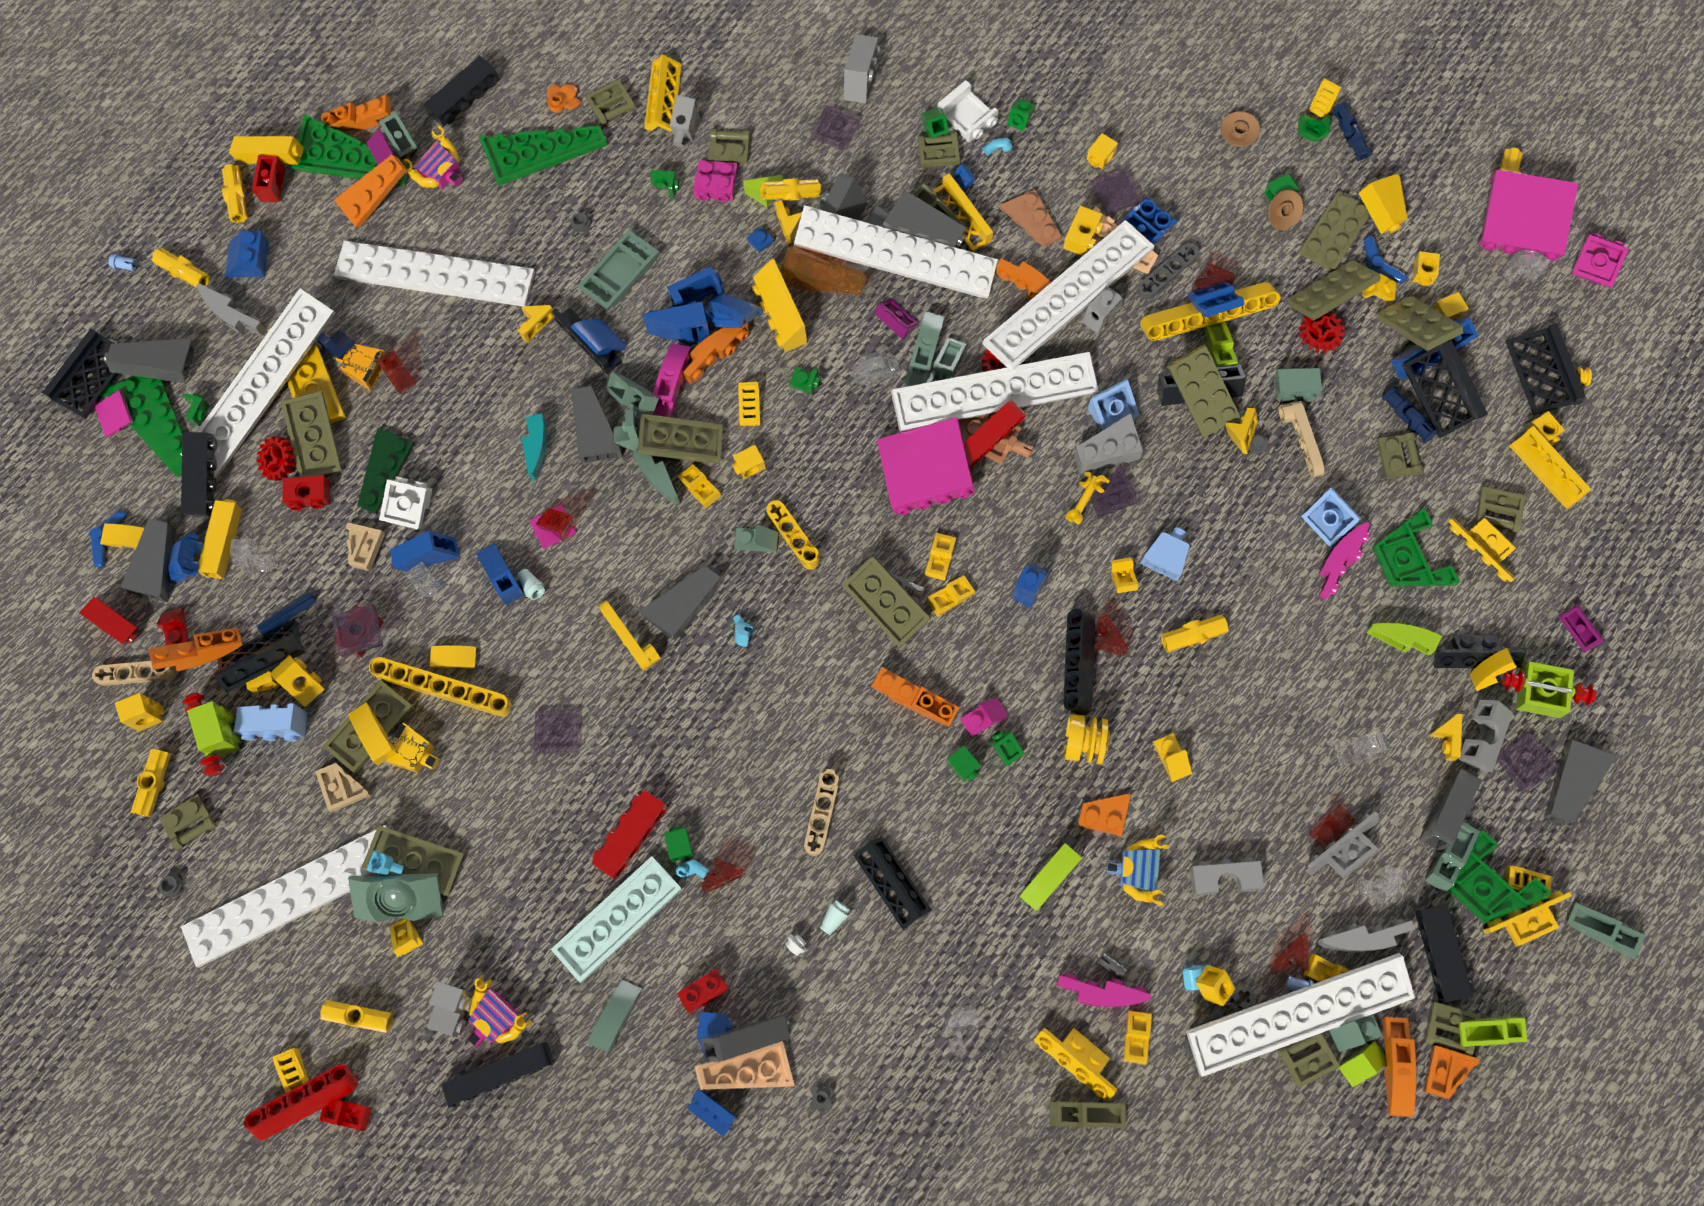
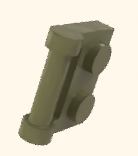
M619 79L585 96L601 126L607 124L606 121L628 110L631 112L636 109ZM623 100L625 101V104L602 114L601 111Z
M711 129L708 161L747 164L750 130L726 132ZM717 139L743 140V144L717 143Z
M957 132L934 138L924 137V135L918 136L921 168L960 165ZM951 143L944 145L925 146L931 144Z
M1415 433L1377 439L1385 479L1421 475L1424 473L1416 449L1415 441L1417 439ZM1401 443L1407 444L1411 468H1406Z
M1483 486L1480 489L1475 524L1486 518L1494 526L1511 529V532L1518 533L1522 525L1526 495ZM1486 510L1514 516L1513 521L1485 515Z
M198 794L159 818L170 838L171 845L176 851L184 848V844L208 829L212 830L217 827L204 801ZM201 818L204 819V822L181 837L178 836L177 833Z
M1432 1002L1423 1042L1429 1045L1434 1043L1472 1056L1475 1046L1462 1047L1460 1041L1436 1035V1029L1439 1028L1460 1034L1459 1022L1480 1019L1481 1015Z
M1322 1033L1276 1050L1297 1088H1301L1340 1067ZM1314 1043L1318 1044L1320 1049L1293 1063L1291 1055Z

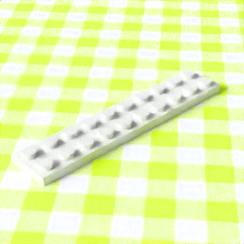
M805 205L794 241V246L986 299L990 293L998 259Z
M1125 220L983 340V345L1010 371H1013L1089 306L1106 286L1111 287L1152 252L1154 245Z
M344 241L334 277L343 280L526 306L535 270L532 268Z
M302 289L297 291L197 431L211 433L217 439V449L215 450L217 469L214 471V478L219 477L335 314L332 309Z
M1090 352L1018 365L1013 371H1010L1008 368H1002L892 389L891 395L901 432L955 417L958 420L993 414L1010 400H1013L1020 408L1095 394L1099 391Z
M376 830L181 926L195 966L199 968L349 893V876L381 875L362 868Z
M1398 953L1187 1030L1186 1033L1198 1073L1203 1077L1412 1000L1415 996L1403 955Z

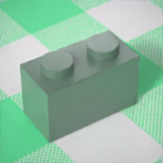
M398 112L379 121L400 157L418 148Z
M1320 368L1278 369L1274 376L1276 400L1292 402L1295 399H1303L1305 402H1311L1318 399L1322 392Z

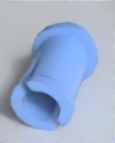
M119 254L109 257V266L113 269L121 268L131 271L136 269V267H133V265H137V260L134 258L120 257Z
M1289 975L1285 989L1296 991L1315 983H1312L1313 980L1306 981Z

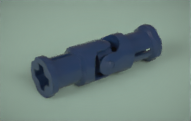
M1343 102L1332 109V114L1339 121L1338 126L1343 131L1349 147L1353 148L1356 154L1355 159L1357 161L1366 159L1373 154V150L1368 147L1363 131L1358 125L1355 116H1352L1348 109V103Z
M1396 386L1382 397L1383 401H1387L1392 406L1394 413L1404 423L1408 424L1409 429L1415 431L1423 439L1422 442L1424 444L1439 433L1437 429L1434 430L1426 421L1427 418L1419 412L1409 399H1405L1398 392Z

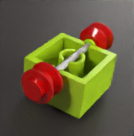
M1529 661L1520 668L1518 674H1514L1512 669L1505 672L1502 676V685L1505 686V690H1509L1511 687L1515 688V692H1517L1516 710L1562 718L1570 713L1572 698L1575 704H1579L1582 700L1585 706H1589L1591 702L1595 701L1597 695L1592 684L1585 688L1583 683L1579 682L1573 688L1574 670Z
M191 693L186 696L182 703L188 705L185 713H188L198 750L205 754V757L200 761V765L206 766L202 773L209 777L217 776L225 768V765L219 764V761L223 759L222 756L239 750L238 743L241 742L238 734L234 733L232 723H235V718L231 711L213 701L206 704L202 703L201 701L205 699L204 695Z

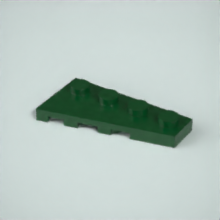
M377 428L357 504L359 508L376 515L382 507L387 479L395 480V476L399 475L415 445L414 442Z

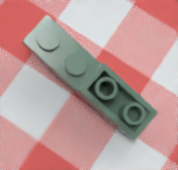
M925 311L904 387L926 383L944 316Z

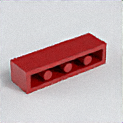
M645 790L634 797L631 809L621 815L618 827L608 833L605 839L607 842L602 848L599 847L592 857L594 859L592 864L614 880L618 879L668 809L666 804Z

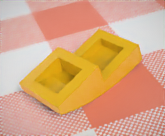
M694 464L677 476L705 509L722 496Z
M104 524L100 544L136 549L144 528L120 524Z
M936 533L925 576L946 580L956 537Z
M963 575L948 583L944 589L928 596L926 601L936 616L939 617L973 596L976 592Z
M431 646L429 668L474 669L476 647Z
M1506 648L1484 660L1469 675L1476 691L1498 683L1495 676L1517 667Z
M1311 954L1303 975L1316 982H1321L1350 970L1341 965L1333 964L1316 954Z
M1128 1011L1123 1061L1147 1064L1152 1014Z

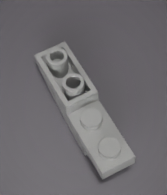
M198 283L197 289L204 302L225 325L241 335L245 329L260 336L264 335L266 329L262 325L263 321L253 315L252 317L247 316L234 303L235 299L226 293L223 295L218 293L210 285L206 287Z
M1403 919L1390 922V928L1383 929L1382 926L1368 929V931L1365 925L1358 927L1357 923L1343 927L1345 932L1336 934L1335 930L1322 934L1323 939L1317 942L1319 946L1344 952L1378 951L1396 946L1397 943L1394 936L1415 930L1412 921L1404 923Z

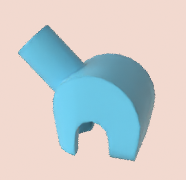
M738 614L733 617L736 623L734 639L738 645L747 647L750 642L749 637L754 633V626L744 622L742 616Z
M374 850L367 871L387 875L390 871L401 874L404 866L394 863L392 857Z
M1185 965L1183 970L1185 989H1199L1195 981L1207 965Z

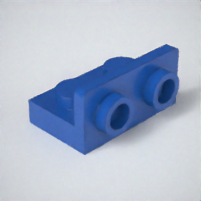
M698 1089L692 1096L694 1099L688 1106V1110L721 1136H725L738 1117L706 1092Z

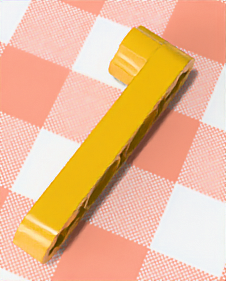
M778 500L771 501L767 505V515L800 563L809 570L818 567L820 563L818 549L811 544L785 505ZM772 508H780L779 511L783 518L779 520L778 515L772 513ZM786 522L793 524V529L789 532L782 530V525ZM796 539H803L805 544L801 548H796L793 546V542ZM808 553L810 557L815 556V558L808 561L805 554Z
M607 600L598 605L604 617L616 631L643 671L661 659L651 644H648L643 649L640 648Z

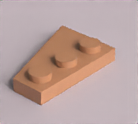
M1035 190L999 205L1003 212H1006L1014 222L1024 228L1042 247L1062 239L1061 234Z

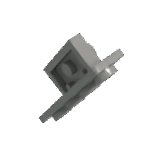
M1376 811L1371 815L1366 814L1359 821V825L1354 829L1352 827L1347 829L1339 841H1332L1325 848L1324 853L1320 856L1318 854L1313 856L1308 862V874L1312 876L1328 863L1345 879L1378 852V848L1364 834L1378 823L1379 814Z

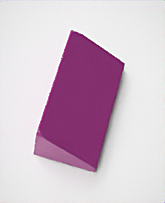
M378 130L366 142L378 165L390 155L395 156L381 130Z
M892 298L880 303L874 313L901 339L919 325Z
M1579 605L1558 616L1584 653L1605 641Z

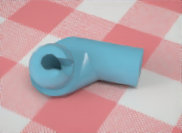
M999 138L992 140L982 150L989 156L1001 147L1004 152H1008L1012 149L1013 145L1010 143V139Z
M696 860L683 862L676 869L679 877L697 874L703 879H706L711 871Z

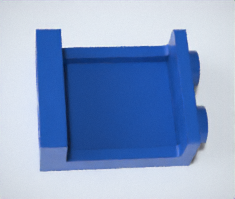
M708 267L667 286L672 306H683L714 293L716 296L725 293L722 279L718 272L714 273L712 267Z

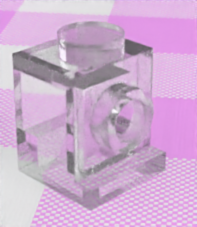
M423 562L405 573L423 598L435 595L438 591L437 588L441 586Z

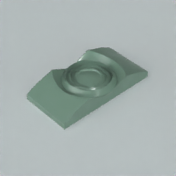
M628 230L577 287L604 308L610 310L627 295L632 285L651 268L659 255V251Z
M438 873L349 876L348 878L354 918L373 922L392 918L418 921L443 915L444 910Z

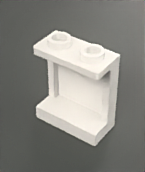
M966 80L938 103V108L946 114L947 123L968 142H971L973 139H979L987 127L992 128L998 120V109L993 108L990 110L971 92V84Z

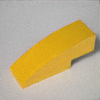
M367 702L348 714L360 741L375 764L380 765L397 754L388 739V735Z

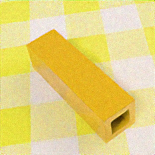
M234 136L229 154L236 161L244 164H257L258 155L278 156L282 164H299L304 147L293 136Z
M215 500L199 559L198 572L204 577L224 579L242 513V509L233 500Z

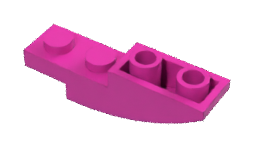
M673 343L669 347L653 394L659 399L653 415L673 418L679 389L683 387L685 379L683 372L688 366L691 347Z
M1365 522L1356 527L1330 553L1319 572V575L1326 577L1319 594L1320 597L1327 599L1331 594L1335 595L1339 587V583L1336 582L1338 577L1343 576L1347 565L1351 566L1354 561H1359L1363 552L1360 547L1362 543L1365 544L1371 533L1367 531L1370 523Z
M1065 973L1064 976L1060 975L1056 983L1058 987L1077 992L1075 1002L1097 1007H1126L1148 1001L1152 996L1146 993L1147 989L1134 985L1132 989L1124 986L1125 982L1111 978V981L1104 983L1103 989L1099 988V983L1089 980L1083 983L1077 981V976Z

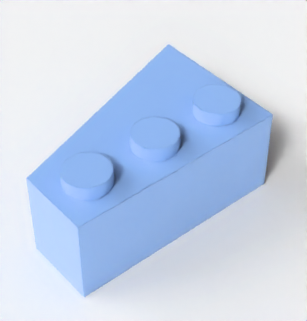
M294 703L288 704L287 708H279L277 704L271 705V708H262V706L237 707L234 733L241 736V739L249 741L255 740V737H263L262 739L266 741H276V737H281L285 741L295 742L298 738H305L308 713Z

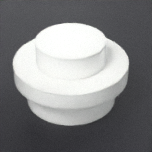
M799 935L788 936V941L785 944L793 954L798 956L806 951L804 947L806 942Z

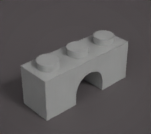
M1479 699L1473 720L1479 725L1480 735L1478 740L1465 739L1459 759L1473 770L1493 772L1513 712L1500 701Z
M1253 858L1240 859V863H1231V860H1219L1214 865H1209L1208 861L1196 862L1195 866L1190 868L1193 896L1217 894L1219 892L1218 880L1220 876L1224 875L1230 876L1236 881L1238 892L1261 891L1264 889L1261 861H1254Z

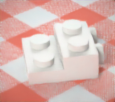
M395 476V480L387 479L379 520L421 529L425 509H429L432 488H427V483L415 481L414 484L407 483L408 479Z

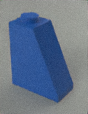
M429 530L390 549L391 562L394 569L405 572L460 557L456 538Z
M1034 563L1026 565L1015 584L1013 599L1032 608L1051 572Z

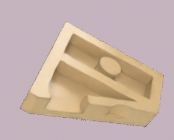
M347 522L346 529L349 530V540H347V548L349 549L348 564L354 568L370 571L385 533L382 530Z
M337 763L315 771L329 812H334L371 796L361 784Z

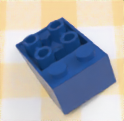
M690 302L687 305L670 306L664 310H651L642 314L648 334L691 345L701 343L710 336L703 302Z

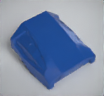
M1148 197L1133 208L1121 222L1123 223L1125 220L1129 222L1154 246L1168 230L1177 224L1175 218L1173 219L1169 213L1162 211Z
M720 294L710 300L705 311L708 321H713L715 327L742 328L743 325L764 313L763 308L758 305L724 294Z
M189 533L173 545L168 566L170 582L186 581L187 576L194 577L197 574L199 563L193 560V557H198L203 548V543L196 540L198 535Z

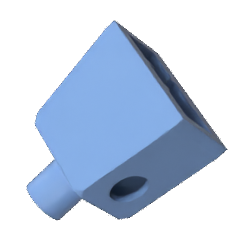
M1177 527L1174 528L1171 535L1162 532L1145 554L1141 564L1178 581L1182 574L1190 546L1182 541L1186 532Z

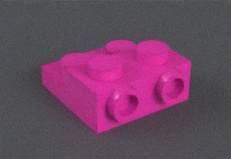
M699 161L693 187L694 197L701 201L717 199L720 202H727L728 200H734L737 163Z
M1593 233L1584 238L1577 254L1578 258L1571 274L1611 288L1629 248L1624 247V244L1619 241H1606L1604 236Z

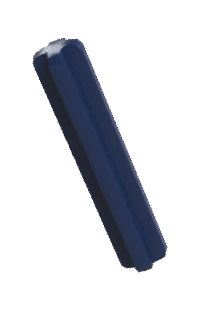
M310 592L258 624L259 632L265 634L279 627L315 604V597Z

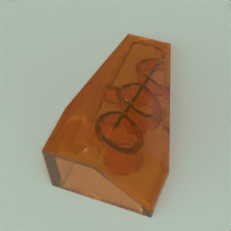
M794 245L788 247L781 266V275L785 284L799 290L860 295L868 276L813 251Z

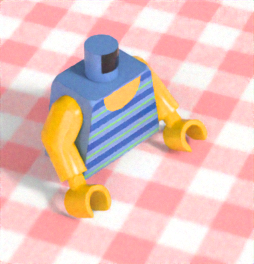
M1158 835L1156 838L1140 840L1128 846L1126 851L1121 853V861L1108 860L1107 873L1118 874L1119 885L1123 886V890L1136 901L1153 902L1158 906L1164 905L1161 901H1157L1160 895L1166 896L1162 891L1157 890L1160 850L1157 848H1169V845L1161 844L1164 838H1169L1168 836Z

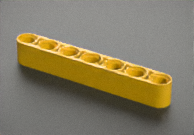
M1263 282L1235 290V294L1243 297L1244 306L1205 317L1192 303L1147 315L1141 320L1140 327L1148 339L1156 341L1273 308L1279 303L1281 297L1270 283Z
M382 657L374 658L369 664V671L379 680L500 717L507 716L512 710L510 700L498 692ZM385 665L384 671L378 673V669ZM405 671L404 677L398 679L399 673ZM425 677L424 683L417 685L418 680ZM445 683L443 690L437 691L438 685ZM465 689L464 695L457 697L458 691ZM485 695L483 702H476L479 696ZM505 701L502 709H496L499 702Z

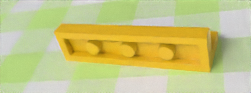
M663 54L652 62L644 129L650 131L658 126L671 131L670 122L676 96L679 92L682 64ZM668 65L675 68L673 75L669 71ZM667 80H669L673 87L672 91H669L666 85ZM664 97H667L671 103L670 108L665 104ZM665 113L669 124L662 121V114Z
M950 173L943 177V184L933 191L937 194L945 189L949 196L948 201H943L948 207L949 205L957 206L959 214L956 216L960 220L970 223L969 230L965 229L963 235L965 233L968 234V237L966 236L963 241L974 252L992 242L993 231ZM970 235H978L982 241L973 245L969 240Z
M1534 426L1529 428L1522 437L1510 445L1512 450L1566 509L1592 490Z

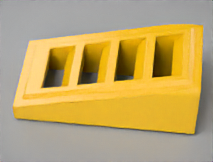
M1324 78L1309 111L1321 118L1328 117L1342 87Z
M738 383L740 426L760 425L759 383ZM744 399H755V401H744ZM745 407H755V409L744 410ZM744 415H756V418H744Z
M1511 865L1505 867L1504 881L1516 892L1524 888V876H1527V884L1535 877L1540 882L1541 879L1545 880V886L1551 891L1552 876ZM1516 874L1519 875L1518 885L1515 884Z
M293 1048L272 1057L286 1093L292 1090L293 1087L309 1081L299 1049ZM292 1058V1062L284 1065L283 1061ZM296 1067L295 1071L287 1074L286 1070ZM299 1075L300 1079L289 1082V1079Z

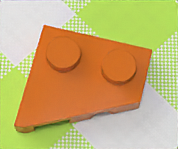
M1124 794L1083 803L1078 826L1121 837L1131 795Z
M1436 1045L1432 1046L1423 1092L1444 1099H1450L1459 1084H1462L1468 1077V1073L1474 1066L1479 1064L1480 1059Z

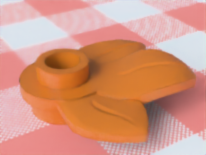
M553 84L547 89V105L552 112L559 113L564 108L575 109L582 102L575 98L577 94V87L575 85L567 84L560 87L557 84Z

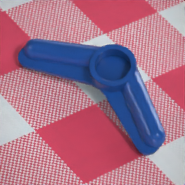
M1369 235L1365 237L1364 248L1367 268L1397 283L1406 281L1407 275L1384 262V259L1380 256L1374 236Z
M117 511L100 526L90 530L89 535L91 537L93 564L95 567L102 568L105 565L106 545L100 544L104 524H120L127 517L126 512Z

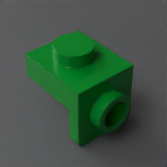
M1018 99L1011 107L1007 125L1024 131L1029 118L1035 111L1036 105L1032 104L1029 100Z
M1304 114L1299 117V136L1318 142L1329 134L1330 117L1326 116L1320 121Z
M184 393L183 397L191 404L185 418L192 425L200 427L202 421H205L208 416L207 410L210 405L200 394L193 393L191 395Z

